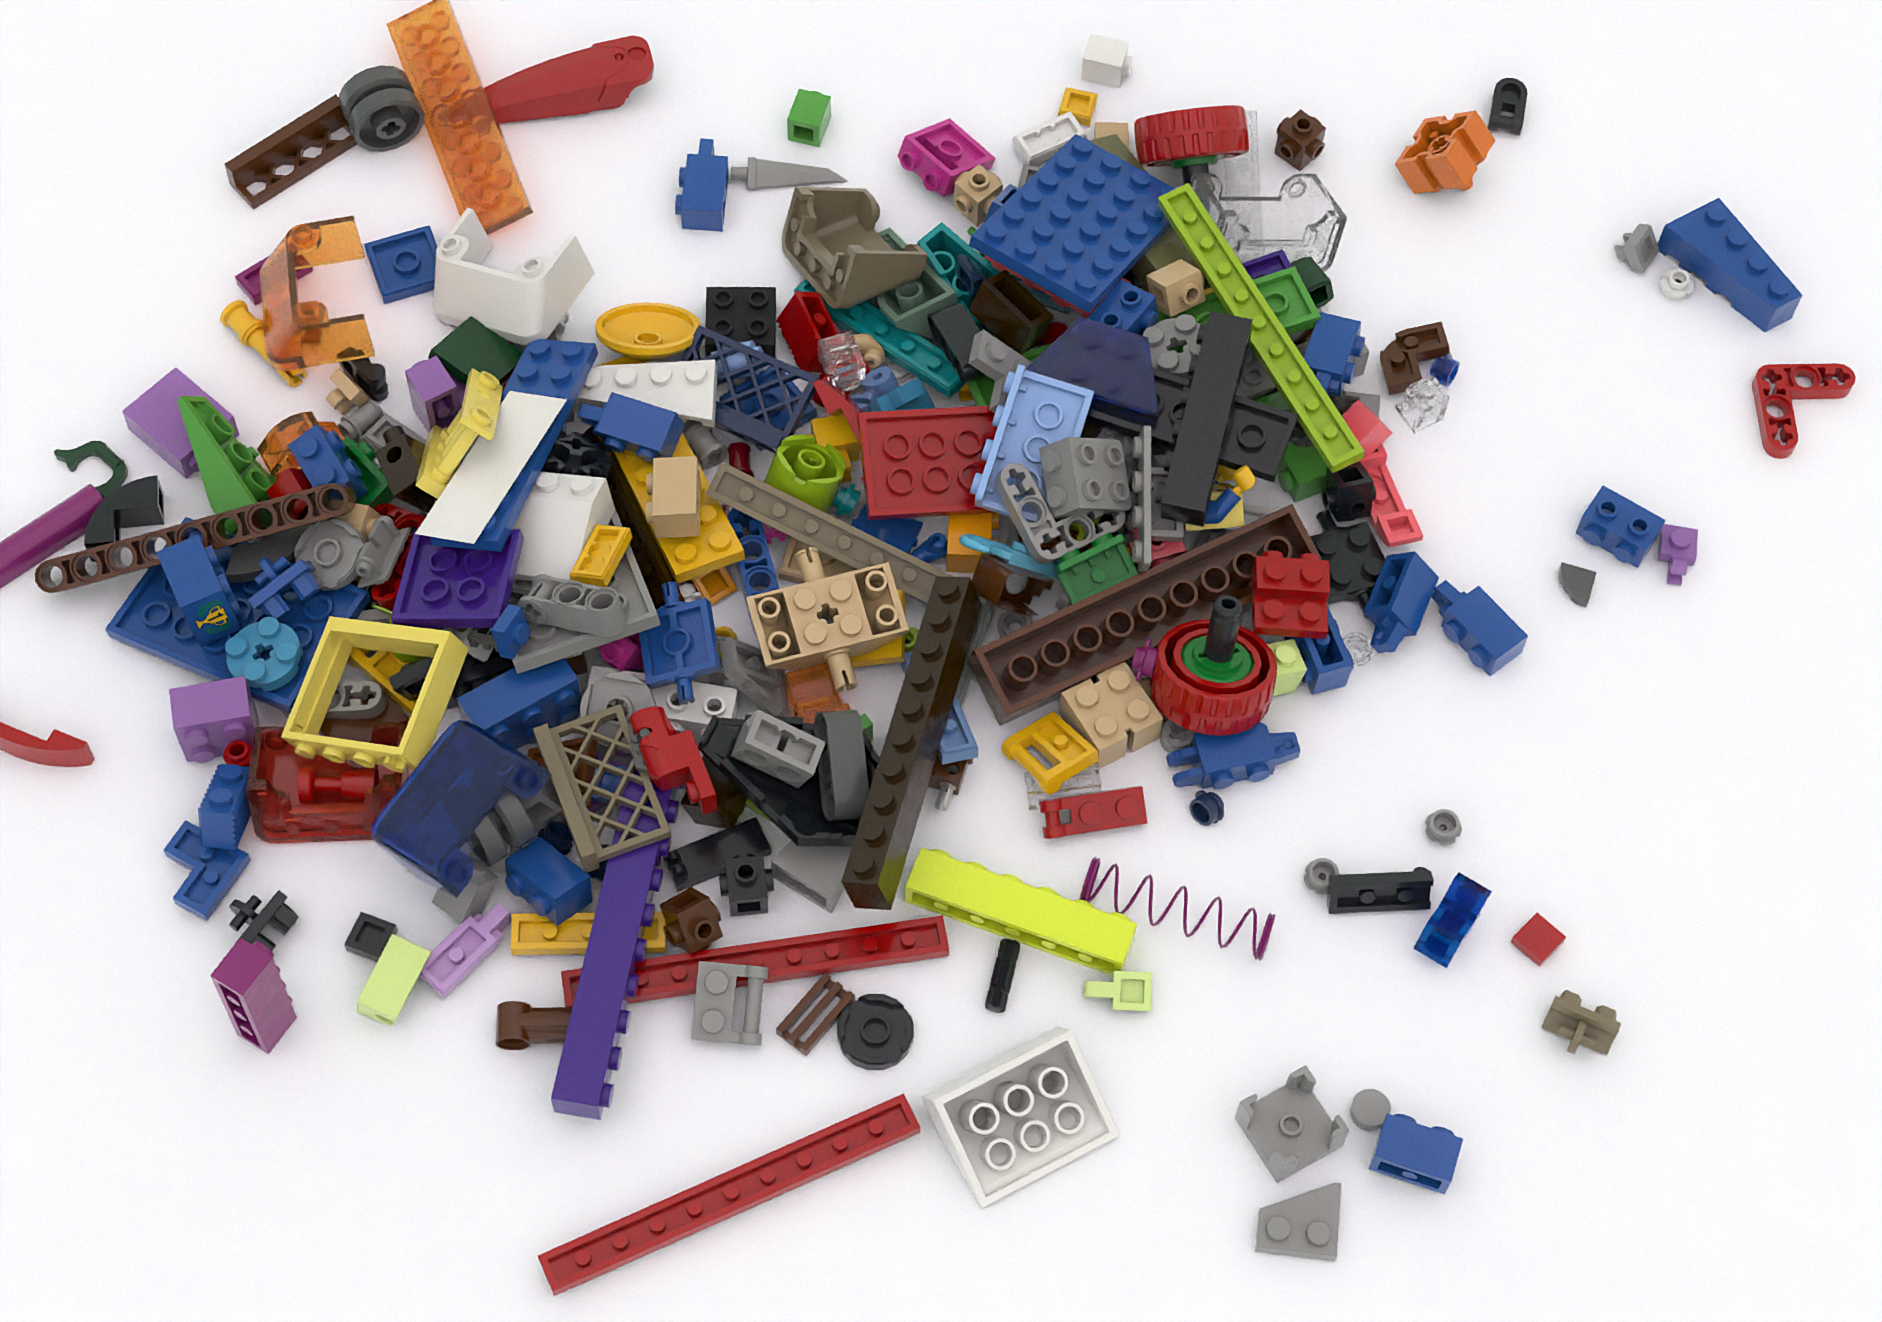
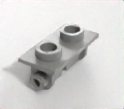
M381 516L374 521L367 537L370 541L365 542L355 561L356 573L361 576L357 585L358 588L374 584L380 585L388 581L393 574V568L399 555L405 548V542L411 532L410 527L398 530L394 525L393 519L389 516Z

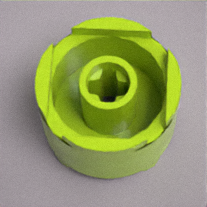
M791 435L786 437L775 452L764 483L827 513L843 479L846 468L844 458L830 444L827 443L825 448L816 444L815 437L809 435Z

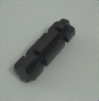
M1004 938L1000 941L998 957H996L990 981V990H988L985 1001V1008L989 1011L997 1013L1005 1011L1020 951V943L1016 940Z

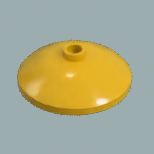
M650 302L632 303L612 308L600 315L595 324V333L601 343L616 353L636 360L654 361L685 351L691 346L694 339L693 335L701 324L693 313L674 305Z

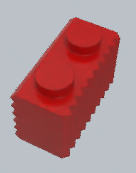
M796 291L776 322L779 323L778 327L782 329L781 332L786 343L790 345L788 348L792 350L791 354L794 355L793 359L799 369L806 372L822 373L839 357L838 354L842 353L841 350L845 349V346L819 292Z

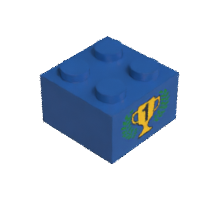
M195 535L156 552L178 605L200 647L242 629L236 617L242 613V610L231 590L230 583L212 545L205 548L199 535Z

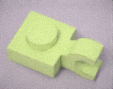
M1112 971V982L1085 981L1084 997L1111 998V1010L1150 1012L1153 973Z

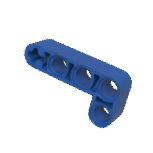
M732 508L728 514V520L745 553V559L736 562L735 565L746 602V597L777 590L779 585L761 521ZM742 527H746L749 535L744 536ZM748 556L759 557L755 560L746 559ZM758 586L767 587V589L763 591H758L754 588ZM747 606V610H748V614H749V617H750L752 629H753V632H754V634H755V636H756V633H755V630H754V627H753V623H752V620H751V616H750V613H749V609H748V606Z

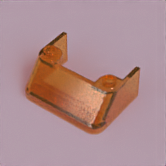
M354 215L304 223L292 227L260 269L265 350L272 368L278 371H289L375 356L374 346L364 314L329 319V314L324 304L317 301L299 303L297 269L365 258Z

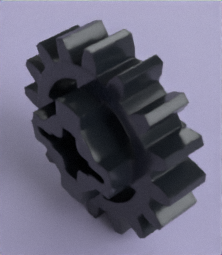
M560 431L542 469L543 472L602 477L608 480L613 463V458L610 457L611 450L603 449L604 443L602 442L593 443L591 436L583 438V434L578 432H571L570 435H567L564 431Z

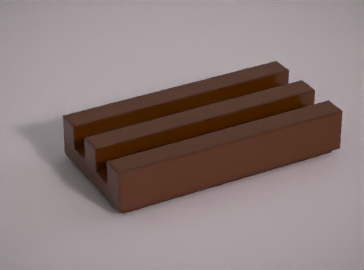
M824 973L776 1028V1034L807 1056L836 1023L842 1010L849 1003L851 1004L855 1001V994L851 991H845L843 985L839 982H833L831 976ZM827 988L829 991L791 1034L789 1030ZM835 997H839L841 1000L804 1043L799 1039Z

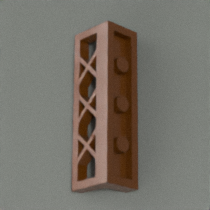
M335 94L229 160L224 166L230 185L254 210L358 143L354 139L349 128V122L344 117L339 106V97ZM342 127L350 134L343 140H330L331 134ZM310 147L322 148L321 154L315 158L303 157L304 151ZM283 164L294 165V170L288 175L275 174L276 169ZM254 182L266 183V188L254 196L246 189V187Z

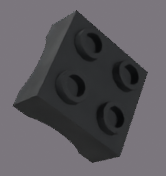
M706 287L705 328L739 343L752 340L756 347L761 346L763 353L775 358L776 287ZM705 337V355L708 357L711 355V352L718 350L715 341Z

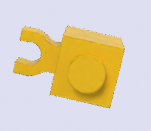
M845 415L812 419L811 434L807 435L815 437V443L824 448L828 443L838 450L846 464L841 483L852 481L850 473L852 471L851 462L860 460V445Z

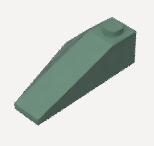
M890 227L878 233L894 251H903L907 245ZM928 264L919 278L876 296L880 311L897 328L930 339H934L929 327L927 315L958 303L956 292Z

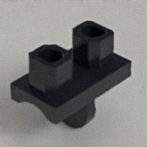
M280 890L276 892L259 914L255 910L262 901L255 895H252L246 904L235 899L229 906L236 915L229 923L233 930L238 932L244 923L249 924L248 928L239 938L244 939L250 944H253L255 941L260 942L271 951L276 947V944L260 932L269 923L285 936L296 923L299 916L284 903L287 896Z

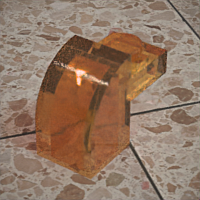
M308 411L292 415L275 425L257 448L271 476H278L282 471L289 468L302 469L288 444L316 424L328 432L331 430L335 431L343 441L344 438L335 422L317 421L313 412Z

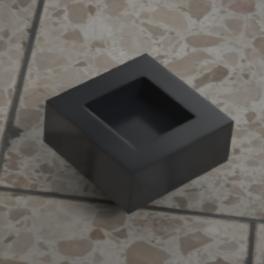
M361 912L344 944L346 951L378 962L391 935L397 934V926L391 922Z

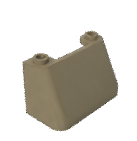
M795 186L782 232V249L787 258L815 290L819 292L833 309L851 308L921 276L927 265L928 254L917 244H908L904 247L903 251H894L874 229L880 217V207L867 189Z

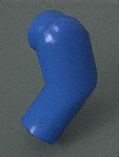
M941 533L930 535L928 540L924 541L910 555L926 563L944 558L947 555L948 541L946 536Z

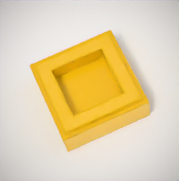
M1066 87L1058 116L1071 111L1080 125L1090 127L1098 94Z

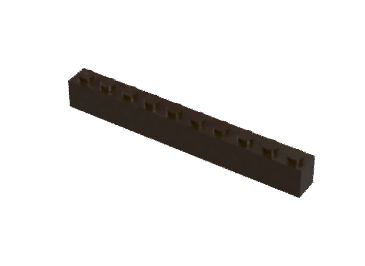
M936 576L841 881L855 908L891 910L982 606L970 577Z

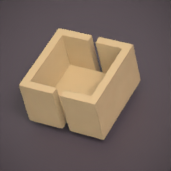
M1125 661L1097 674L1095 684L1089 678L1061 692L1059 714L1068 725L1098 750L1099 761L1093 764L1096 770L1124 757L1126 747L1132 753L1160 739L1163 717L1141 684L1136 681L1135 675ZM1130 731L1129 740L1128 735L1126 734V732Z

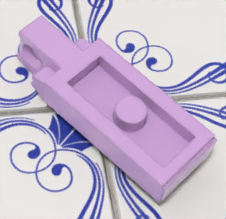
M498 903L485 917L480 913L475 917L470 915L431 952V956L419 977L444 999L499 946V943L504 938L501 932L511 923L510 912Z

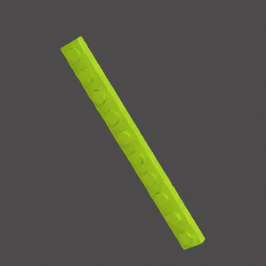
M1187 183L1159 196L1158 206L1228 314L1253 319L1250 348L1291 411L1298 415V422L1332 474L1363 459L1364 449L1190 184Z

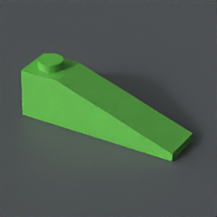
M181 396L177 402L210 506L214 513L218 514L270 500L271 498L266 491L276 482V477L278 476L276 471L269 474L255 460L259 453L252 446L247 448L244 444L238 442L233 436L235 428L205 396ZM263 509L259 515V522L264 528L271 526L273 522V516L268 509ZM229 518L225 522L224 530L230 536H234L238 532V525L233 519Z

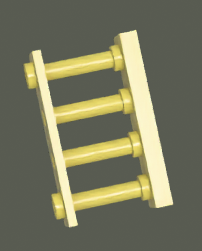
M472 368L468 375L462 408L448 428L444 427L442 429L434 425L427 435L415 486L436 499L440 497L460 467L462 458L477 436L481 435L491 441L495 435L503 390L495 376L486 371H481L480 373Z

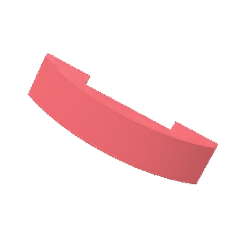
M1381 444L1373 453L1359 460L1374 481L1376 489V499L1372 501L1371 516H1368V519L1379 538L1388 548L1423 541V534L1412 509L1406 510L1386 466L1387 453L1383 444Z

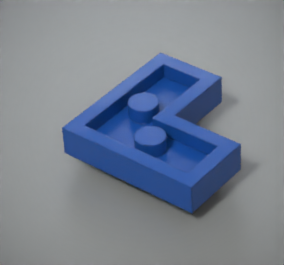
M187 820L183 822L163 849L166 857L192 870L173 896L175 904L205 921H208L251 861L249 854L238 848L227 850L203 847L201 845L199 827Z

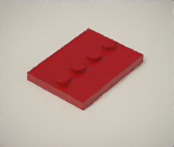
M990 405L859 412L857 415L868 520L996 513L974 506L976 495L970 493L976 472L983 474L987 462L981 459L987 438L994 440L998 428L992 426L995 413L989 410Z

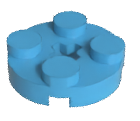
M265 617L258 622L244 627L225 644L227 652L226 663L233 678L245 676L248 686L254 688L261 687L263 691H272L290 682L296 676L299 670L298 663L301 657L303 658V648L296 633L288 625L280 623L274 617ZM271 650L269 652L271 657L269 660L264 661L262 658L256 660V657L261 652Z

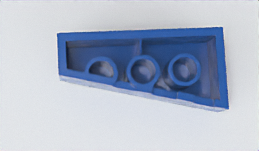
M1720 198L1673 220L1663 228L1658 241L1659 252L1664 256L1670 254L1679 261L1678 266L1689 273L1693 272L1704 280L1707 289L1714 294L1719 293L1731 301L1730 306L1762 331L1767 332L1792 319L1803 295Z

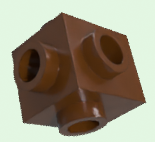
M1300 109L1291 118L1286 117L1279 124L1276 130L1278 136L1274 153L1295 169L1301 171L1322 153L1325 147L1323 140L1326 127L1317 118L1309 116Z
M693 887L659 904L666 922L663 930L672 946H678L692 954L696 951L708 949L712 942L723 937L718 923L721 921L718 908L710 900L709 896Z

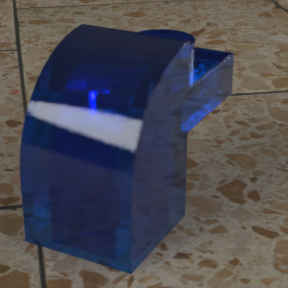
M1458 872L1439 907L1428 920L1413 949L1447 968L1475 926L1492 891Z

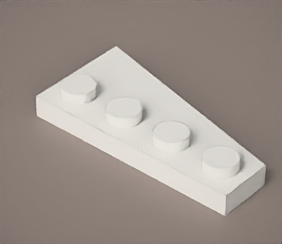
M716 360L592 366L575 402L578 405L585 403L602 408L604 403L608 402L611 392L674 411L685 423L688 419L700 421L703 426L715 427L718 367Z

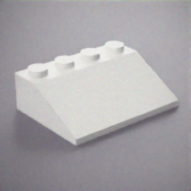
M540 472L512 528L521 529L524 536L515 579L533 581L537 575L546 574L554 578L570 581L569 574L595 525H608L615 512V506L606 478Z
M1059 1026L921 1096L937 1132L981 1208L1120 1136L1072 1030Z

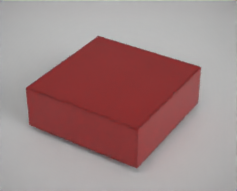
M1537 912L1513 936L1511 943L1540 967L1564 943L1566 936Z

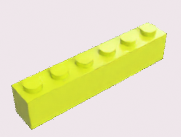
M921 847L905 885L904 902L999 936L1016 940L1019 943L1112 975V971L1123 970L1137 928V923L1132 922L1121 913L1111 912L1109 914L1095 909L1087 901L1079 899L1069 900L1059 896L1056 891L1050 888H1035L1024 884L1016 876L1010 874L999 875L990 872L986 867L977 862L969 861L965 863L953 859L947 852L939 849L928 850Z

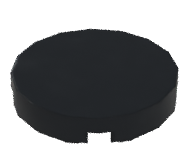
M866 994L858 997V1000L851 1004L849 1003L842 1010L837 1022V1042L842 1054L853 1065L866 1070H885L897 1065L908 1055L913 1043L914 1025L911 1016L904 1009L903 1004L885 994Z

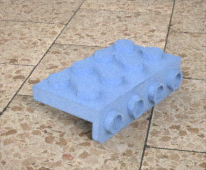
M1018 364L1016 373L1009 371L1003 388V392L1008 393L1005 407L997 406L992 426L998 428L994 440L988 438L986 440L981 459L987 462L983 474L976 472L970 490L971 494L976 495L974 506L1009 517L1010 515L996 490L995 478L997 474L1008 464L1018 463L1023 465L1030 472L1048 506L1039 448L1067 437H1080L1094 396V391L1025 370L1026 366ZM1009 477L1006 480L1009 486H1017L1020 483L1018 477ZM1025 492L1022 496L1019 495L1015 498V501L1018 503L1028 494ZM1023 505L1021 513L1024 519L1032 523L1037 522L1038 512L1035 507Z

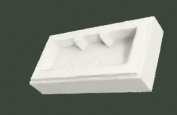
M1070 111L1014 135L1012 144L1027 165H1035L1051 158L1058 151V148L1063 147L1075 134L1087 139V134Z

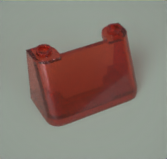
M407 721L385 722L375 726L372 730L371 743L399 747L407 727ZM255 727L246 791L254 832L262 841L279 844L382 840L398 838L407 831L409 769H406L404 773L390 770L384 765L375 764L379 770V785L366 789L365 801L343 797L341 791L317 792L314 801L300 803L297 792V777L301 765L313 766L317 772V777L341 776L343 771L363 768L364 766L352 760L336 763L318 755H315L313 759L301 757L294 753L296 748L281 738L284 730L283 727Z

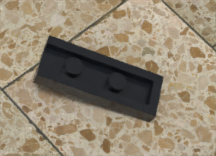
M754 817L735 825L733 830L724 829L670 851L668 857H662V860L670 873L678 893L717 877L719 874L726 873L725 859H732L734 856L744 853L766 857L771 854V847L757 818Z
M1416 867L1414 871L1329 875L1326 903L1329 914L1430 909V890L1434 880L1431 871L1424 867Z

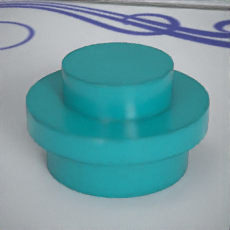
M851 483L848 489L841 486L832 503V506L838 508L835 513L836 516L840 517L842 514L848 518L850 517L862 492L854 489L856 485Z

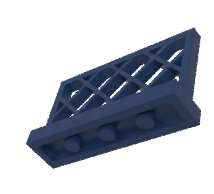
M699 325L693 335L694 339L691 346L686 349L680 361H693L694 358L695 361L721 360L725 375L717 377V386L728 382L732 397L719 402L716 401L715 427L775 454L782 440L794 435L816 392L813 382L821 379ZM704 338L715 341L718 353L701 359L698 349ZM722 345L727 346L729 348L723 350ZM738 352L745 354L748 365L730 372L726 357ZM752 358H754V359H756V360H759V361L753 363ZM768 365L774 367L778 379L760 385L756 370ZM782 371L788 373V375L783 376ZM750 373L755 388L737 394L733 379ZM799 378L807 381L808 384L803 393L790 399L786 383ZM780 386L785 401L767 408L763 392ZM757 395L762 410L750 415L744 414L740 401ZM733 404H734V405H735V408H736V410H735V409H733V408H731V407H728V406H730V405H733ZM787 408L790 419L784 431L773 427L770 415ZM764 417L766 423H764V422H762V421H760V420H758V419Z

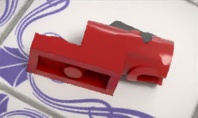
M659 706L647 707L631 714L628 729L636 771L648 773L652 782L661 791L685 785L691 804L698 802L702 815L717 811L716 793L691 729L677 733L667 718L664 708Z

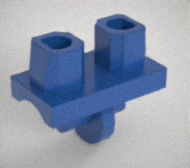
M265 556L259 561L263 572L254 579L259 586H263L269 580L272 581L249 598L248 601L254 609H262L269 617H274L281 621L293 611L292 607L283 597L286 592L293 588L300 599L306 601L321 590L316 578L312 574L316 568L311 561L305 562L300 559L281 573L282 570L290 565L288 559L282 556L273 563L272 560Z

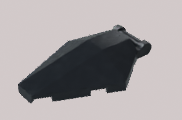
M745 714V719L717 718V716L713 715L699 741V751L797 846L853 845L861 819L826 820L822 809L818 764L814 775L799 788H796L731 756L743 723L752 715ZM773 716L815 737L814 724L803 723V718ZM863 731L870 791L880 757Z

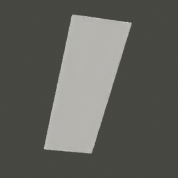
M509 391L499 407L494 437L489 441L481 435L479 436L415 534L474 544L567 399Z

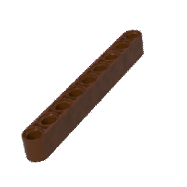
M345 483L324 484L46 560L36 568L34 574L35 582L42 591L56 593L159 566L161 563L154 546L156 540L159 537L163 538L167 546L170 547L188 539L193 528L201 531L203 536L202 543L205 548L212 545L214 550L343 516L350 513L355 507L356 494L353 488ZM334 489L342 493L344 500L343 505L338 510L334 509L329 503V495ZM299 499L304 500L308 505V514L304 519L298 518L294 512V505ZM263 509H268L273 516L272 525L268 529L264 528L259 522V515ZM229 518L233 519L238 525V532L234 538H230L224 531L225 522ZM124 547L128 548L133 556L132 563L129 566H125L120 560V552ZM89 557L94 558L97 562L98 569L94 576L90 575L85 569V563ZM54 566L58 567L63 574L62 582L59 585H56L51 579V570Z

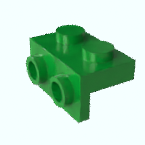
M1111 532L1093 540L1091 542L1093 548L1082 553L1076 548L1059 558L1061 563L1055 567L1054 572L1071 605L1138 575V571L1123 544L1125 538L1122 534L1113 537Z

